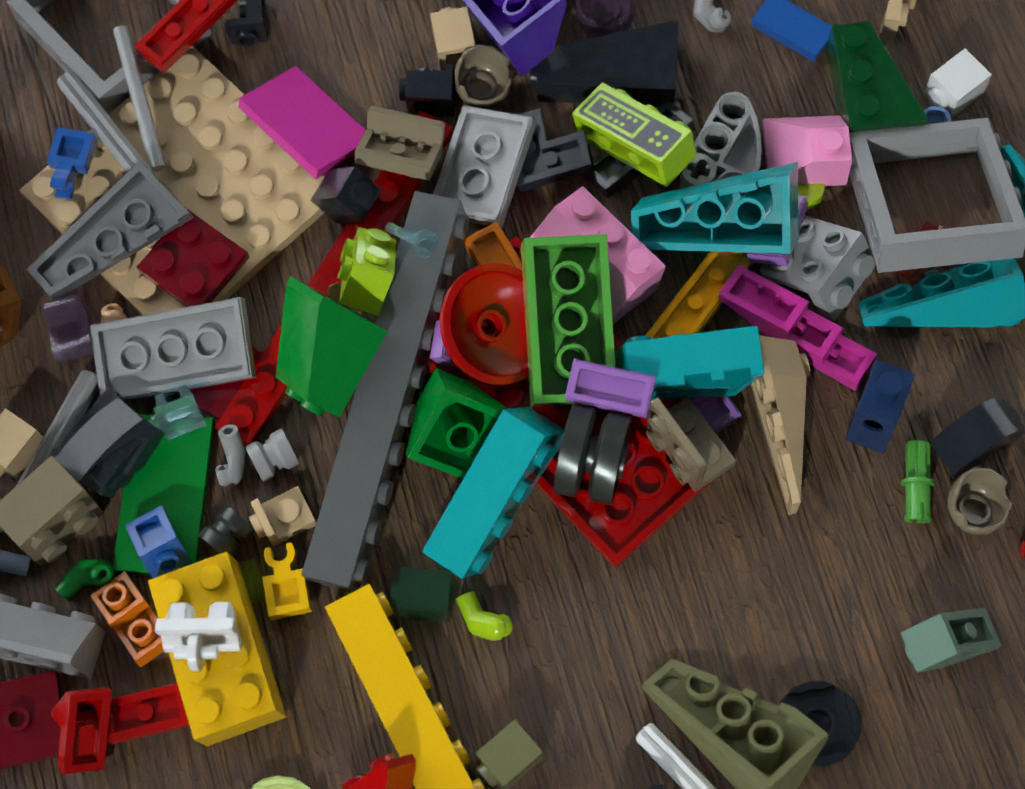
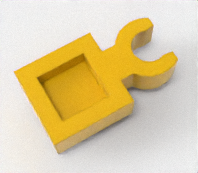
M291 542L286 543L287 556L282 561L274 560V553L270 547L264 550V559L274 572V575L262 577L268 616L271 620L312 612L307 579L301 576L303 568L293 570L298 560V554Z

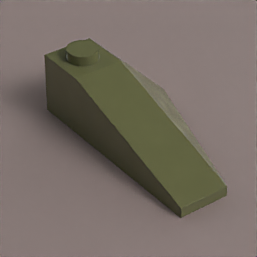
M670 659L642 684V689L736 789H798L828 739L827 732L795 707L782 702L780 706L758 698V693L745 687L743 691L719 682L718 677L675 659Z

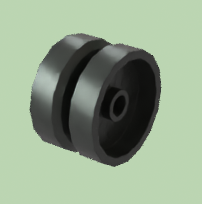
M574 403L568 416L561 443L554 481V493L575 497L581 491L586 473L591 474L588 487L590 500L612 505L618 482L622 480L630 445L627 441L631 416L611 411L604 417L600 434L595 435L597 425V412L595 408Z

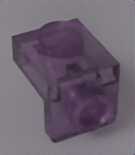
M79 295L42 304V314L49 327L51 353L57 364L94 353L90 328L91 321Z

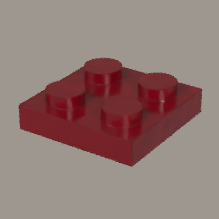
M190 210L188 211L194 218L164 235L136 266L141 275L185 307L211 303L250 258L246 250Z

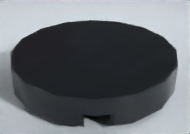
M808 681L795 686L781 700L782 703L798 709L828 733V739L811 767L827 768L842 762L855 748L861 734V716L854 700L846 692L844 693L841 689L835 687L836 685L826 681Z

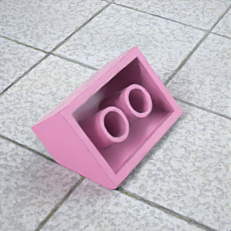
M582 186L556 205L530 238L607 234L612 320L614 324L657 290L666 265Z

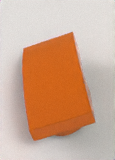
M125 571L90 595L109 625L115 630L140 667H143L164 651L161 636L155 632L156 620L159 618Z

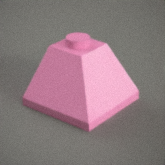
M840 115L763 119L767 169L798 162V184L824 183L825 186L847 185L852 164L849 129Z

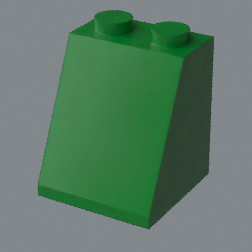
M290 276L286 284L276 378L288 386L285 393L301 402L300 405L319 416H322L327 411L340 417L388 331L350 307Z

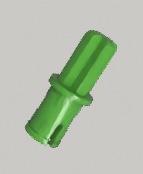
M924 440L908 441L905 445V478L901 480V485L905 486L904 521L908 523H913V520L917 524L932 521L931 486L935 485V480L930 478V444Z

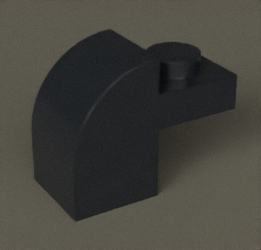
M993 397L959 417L929 443L954 476L975 467L996 449L1020 439L1025 435V427L1021 423L1018 412L1013 407L1008 405L1004 399L996 401Z

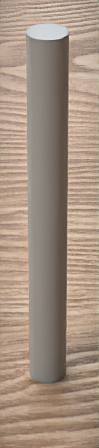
M125 25L117 26L113 29L149 166L153 172L162 171L166 168L129 29Z

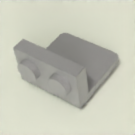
M804 216L799 231V240L792 251L788 266L763 264L760 268V273L769 281L808 293L819 314L834 322L842 310L850 303L851 298L864 280L872 273L876 263L862 232Z

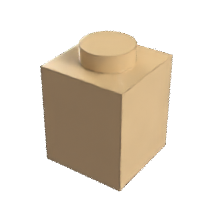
M447 7L439 12L430 13L440 71H445V64H453V69H455L458 60L465 50L475 46L467 7Z
M6 408L0 414V477L6 472L18 480L25 471L43 436L34 427Z

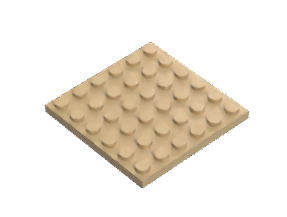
M192 46L165 73L159 71L144 84L166 165L164 170L154 172V175L186 209L246 250L250 257L212 301L217 302L227 300L324 214L310 200L326 174L315 180L239 109V98L244 96V94ZM130 96L108 115L149 166ZM92 129L88 131L89 133H95ZM96 134L98 143L88 174L76 173L75 190L71 200L55 197L57 189L50 187V181L55 169L50 168L49 165L19 190L22 196L61 235L126 174L125 170ZM161 238L100 274L141 316L185 308L183 304L141 275L136 268Z

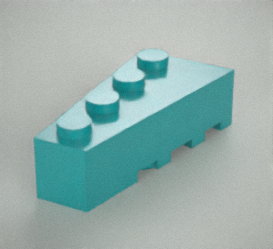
M798 162L643 197L631 210L632 234L649 250L791 254L799 240Z
M530 407L503 409L422 552L461 579L476 575L477 573L479 575L482 574L493 558L491 551L499 539H502L507 534L513 524L514 516L561 447L565 429Z

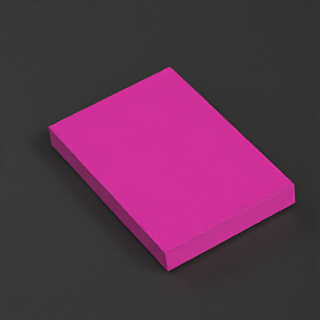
M296 66L239 98L238 108L315 180L326 174L330 169L336 168L355 156V150L365 132V129Z

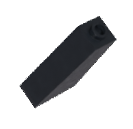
M670 21L554 46L553 53L530 70V87H537L538 102L582 103L603 82L614 89L624 90L632 99L645 106L648 104L653 107H659L667 100L674 104L679 22Z

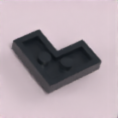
M540 108L518 114L533 117L537 123L517 182V187L521 192L595 171L588 137L584 130L549 140L544 114Z

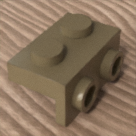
M370 106L367 112V129L355 150L354 163L430 181L443 152L444 123L421 116Z

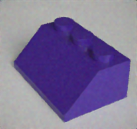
M462 0L475 20L521 76L539 65L542 60L553 53L567 5L566 0Z

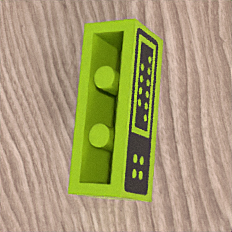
M603 82L572 113L577 131L584 130L590 144L666 187L697 156L693 133L685 123L673 121L662 115L652 105L647 104L645 106L632 99L624 90L614 89Z

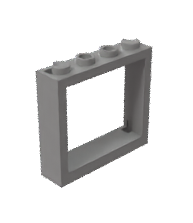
M7 0L6 2L18 23L65 72L73 71L107 114L111 113L130 97L123 67L103 81L37 13L53 0ZM180 0L169 1L175 6ZM209 29L193 47H196L212 34L211 30ZM138 54L136 56L142 81L145 84L160 70Z
M988 118L849 133L852 153L849 175L878 273L1023 257L1025 250V216L1021 209V193L1018 187H1013L1010 163L1008 160H1003L1000 136L998 133H993ZM977 152L1002 223L895 234L874 163Z

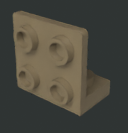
M688 396L669 409L665 408L659 398H655L650 402L649 416L647 418V428L649 430L646 431V435L658 452L662 450L666 452L672 461L670 468L682 485L688 482L693 491L696 492L735 466V458Z

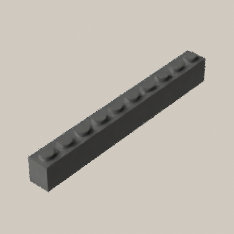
M419 191L414 192L395 256V275L376 320V324L388 332L357 385L301 574L311 583L352 593L359 589L360 584L364 585L368 579L371 567L370 560H367L371 544H377L382 530V521L378 520L383 505L389 504L392 496L393 481H390L393 467L399 466L403 458L405 445L401 440L405 427H410L414 419L416 410L415 404L412 403L416 388H422L426 378L427 368L426 365H423L427 350L431 351L434 325L448 291L445 290L448 276H454L457 270L459 254L456 252L459 238L465 239L469 228V216L466 215L461 200Z

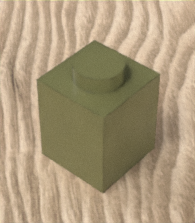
M514 719L475 753L477 760L481 763L475 769L491 788L498 784L502 789H509L542 761L544 755L543 751Z

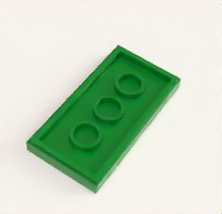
M139 414L155 427L161 428L165 435L145 466L136 472L131 482L123 488L113 562V571L116 574H121L125 571L127 574L151 575L140 560L125 525L161 505L168 514L180 542L191 558V562L183 567L199 562L201 539L197 535L203 529L215 429L213 418Z

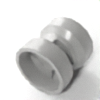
M282 428L271 433L269 439L263 445L255 441L245 446L263 482L275 476L276 468L291 469L299 464Z

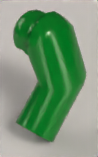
M103 559L80 560L53 589L67 601H70L83 586H103L109 583L114 577L113 565Z

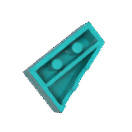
M758 326L687 335L679 334L651 339L649 336H636L627 339L626 343L615 352V368L657 377L652 400L655 398L678 399L686 398L687 396L689 398L735 396L765 374Z

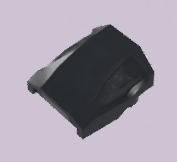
M109 388L99 396L94 406L77 422L60 447L54 448L53 457L78 482L102 496L113 498L120 488L126 487L131 482L133 475L145 466L165 435V432L145 420L119 397L120 394L116 390Z

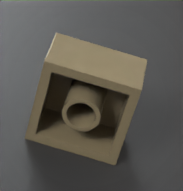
M51 455L0 500V527L27 555L43 567L47 562L52 563L58 560L67 550V544L77 535L89 532L97 524L98 517L103 511Z

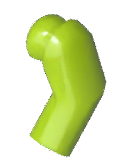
M474 591L465 593L456 599L468 630L474 636L491 641H499L511 634L513 629L511 618L506 614L498 615L483 611Z

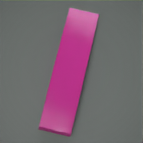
M738 265L718 294V299L752 326H758V330L766 336L796 341L799 354L805 353L811 366L854 391L858 389L876 360L877 353L843 336V327L809 310V301L741 265Z

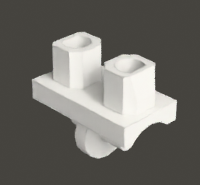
M214 602L211 604L208 618H196V611L193 605L188 603H171L166 619L156 620L155 632L161 636L165 653L173 652L174 659H187L191 671H202L205 659H217L219 652L241 651L242 637L236 625V613L230 602Z

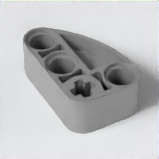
M728 92L718 100L694 142L697 156L680 173V189L759 171L762 151L761 133L756 114L747 96L739 92ZM728 113H734L739 115L740 118L730 119L725 115ZM716 143L721 145L723 149L713 150L707 145Z

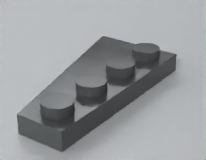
M139 161L26 270L50 297L58 300L193 219L194 216L150 169Z

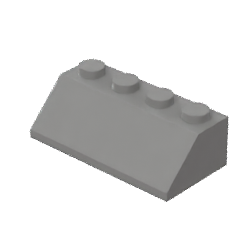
M0 594V659L50 671L56 670L59 673L91 680L106 633L95 623V617L72 611L70 617L55 614L56 608L38 602H32L30 608L16 605L17 599Z

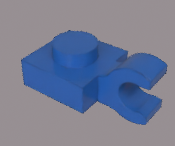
M57 127L46 160L49 167L55 169L50 181V187L57 189L55 192L56 198L71 200L75 190L76 173L88 174L98 143L95 133Z

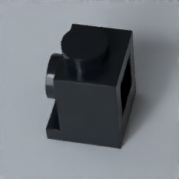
M445 64V71H437L433 68H420L417 71L407 70L406 78H400L399 100L406 101L408 114L417 116L421 110L431 116H454L455 85L453 82V64Z

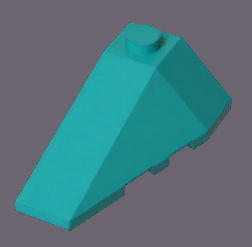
M1015 258L958 264V266L942 273L934 268L923 273L925 278L920 283L913 286L898 284L857 302L864 326L1008 327L1016 325L1022 319H1025V282Z

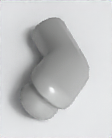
M713 0L694 1L693 15L708 31L722 32L730 24V13L727 10L723 12L721 7L716 8L713 5Z
M230 424L218 431L228 464L218 465L215 471L219 484L224 487L231 483L238 484L244 475L246 450L238 427Z

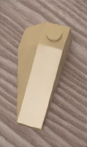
M759 335L765 374L750 385L787 513L792 515L797 513L801 503L806 377L810 376V367L806 354H799L796 341Z

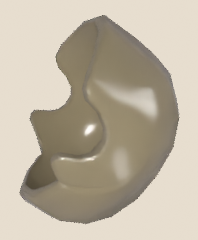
M476 45L465 50L454 70L453 82L459 98L463 99L466 104L477 108H490L502 102L511 84L507 57L493 46Z
M974 467L959 476L949 489L947 496V507L955 525L971 535H988L1003 526L1012 507V502L1008 500L1005 491L1007 480L991 468Z

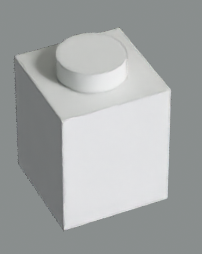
M965 48L930 75L924 93L927 95L928 101L932 106L946 109L951 118H953L984 94L992 74Z

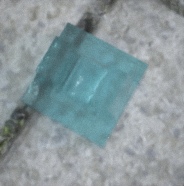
M187 385L178 387L181 397L175 401L168 403L163 393L155 396L156 408H154L158 423L168 440L206 426L202 411Z

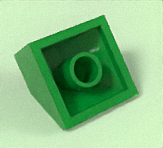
M436 368L417 401L406 456L414 461L464 479L501 412L507 408L472 382Z

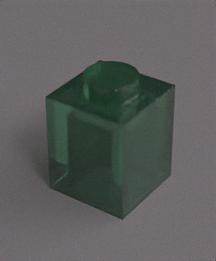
M401 567L400 580L393 579L391 604L396 605L401 618L449 622L454 585L452 572Z

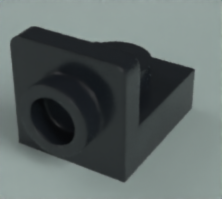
M240 0L241 18L224 21L225 30L231 45L253 46L259 42H267L266 1Z

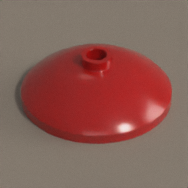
M487 263L469 269L452 283L442 302L440 331L445 349L454 364L463 373L478 382L489 385H507L529 377L523 273L521 269L508 264ZM483 321L489 325L488 334L482 330L481 325Z

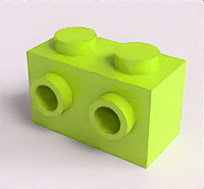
M358 227L354 240L346 239L340 256L342 264L338 274V279L342 280L339 303L378 316L395 275L396 239L391 238L389 234L375 228L367 230Z

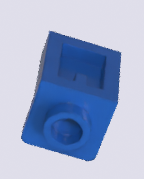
M162 505L125 525L140 560L153 578L180 569L191 562L188 552L180 542L173 524Z

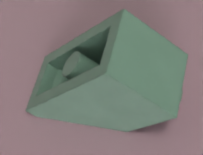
M986 608L940 613L901 632L905 643L906 655L911 663H913L917 673L941 669L1002 647Z

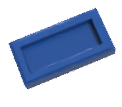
M766 0L751 21L752 27L814 63L826 48L831 25L788 0Z

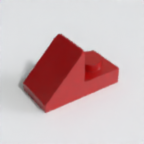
M109 687L67 691L51 710V716L61 727L57 767L62 774L104 769L112 692Z

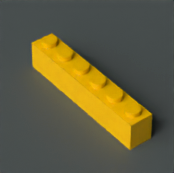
M369 583L325 606L399 756L413 754L416 760L413 779L415 788L485 789L479 778L473 781L470 780L464 766L471 762L460 740L451 743L444 729L451 725L441 703L431 704L425 690L432 686L421 664L414 668L412 667L406 653L413 649L403 629L393 630L387 617L393 615L394 612L384 592L382 591L375 595Z

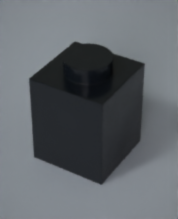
M355 166L330 169L310 201L337 224L363 222L381 190Z

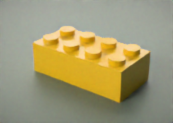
M226 551L148 580L159 619H166L171 603H188L193 605L196 611V618H208L210 605L214 602H230L236 613V625L242 637L241 651L219 652L217 659H205L202 671H191L187 659H174L173 652H169L195 741L208 747L287 717L241 567L234 557Z

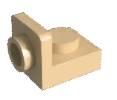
M298 486L262 504L258 498L250 502L255 514L249 516V519L259 539L267 536L273 547L316 526V521Z

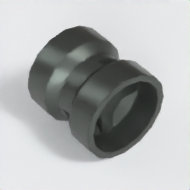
M225 505L217 514V521L212 526H206L197 536L217 555L227 551L234 557L237 554L236 547L241 542L248 541L256 531L236 511Z

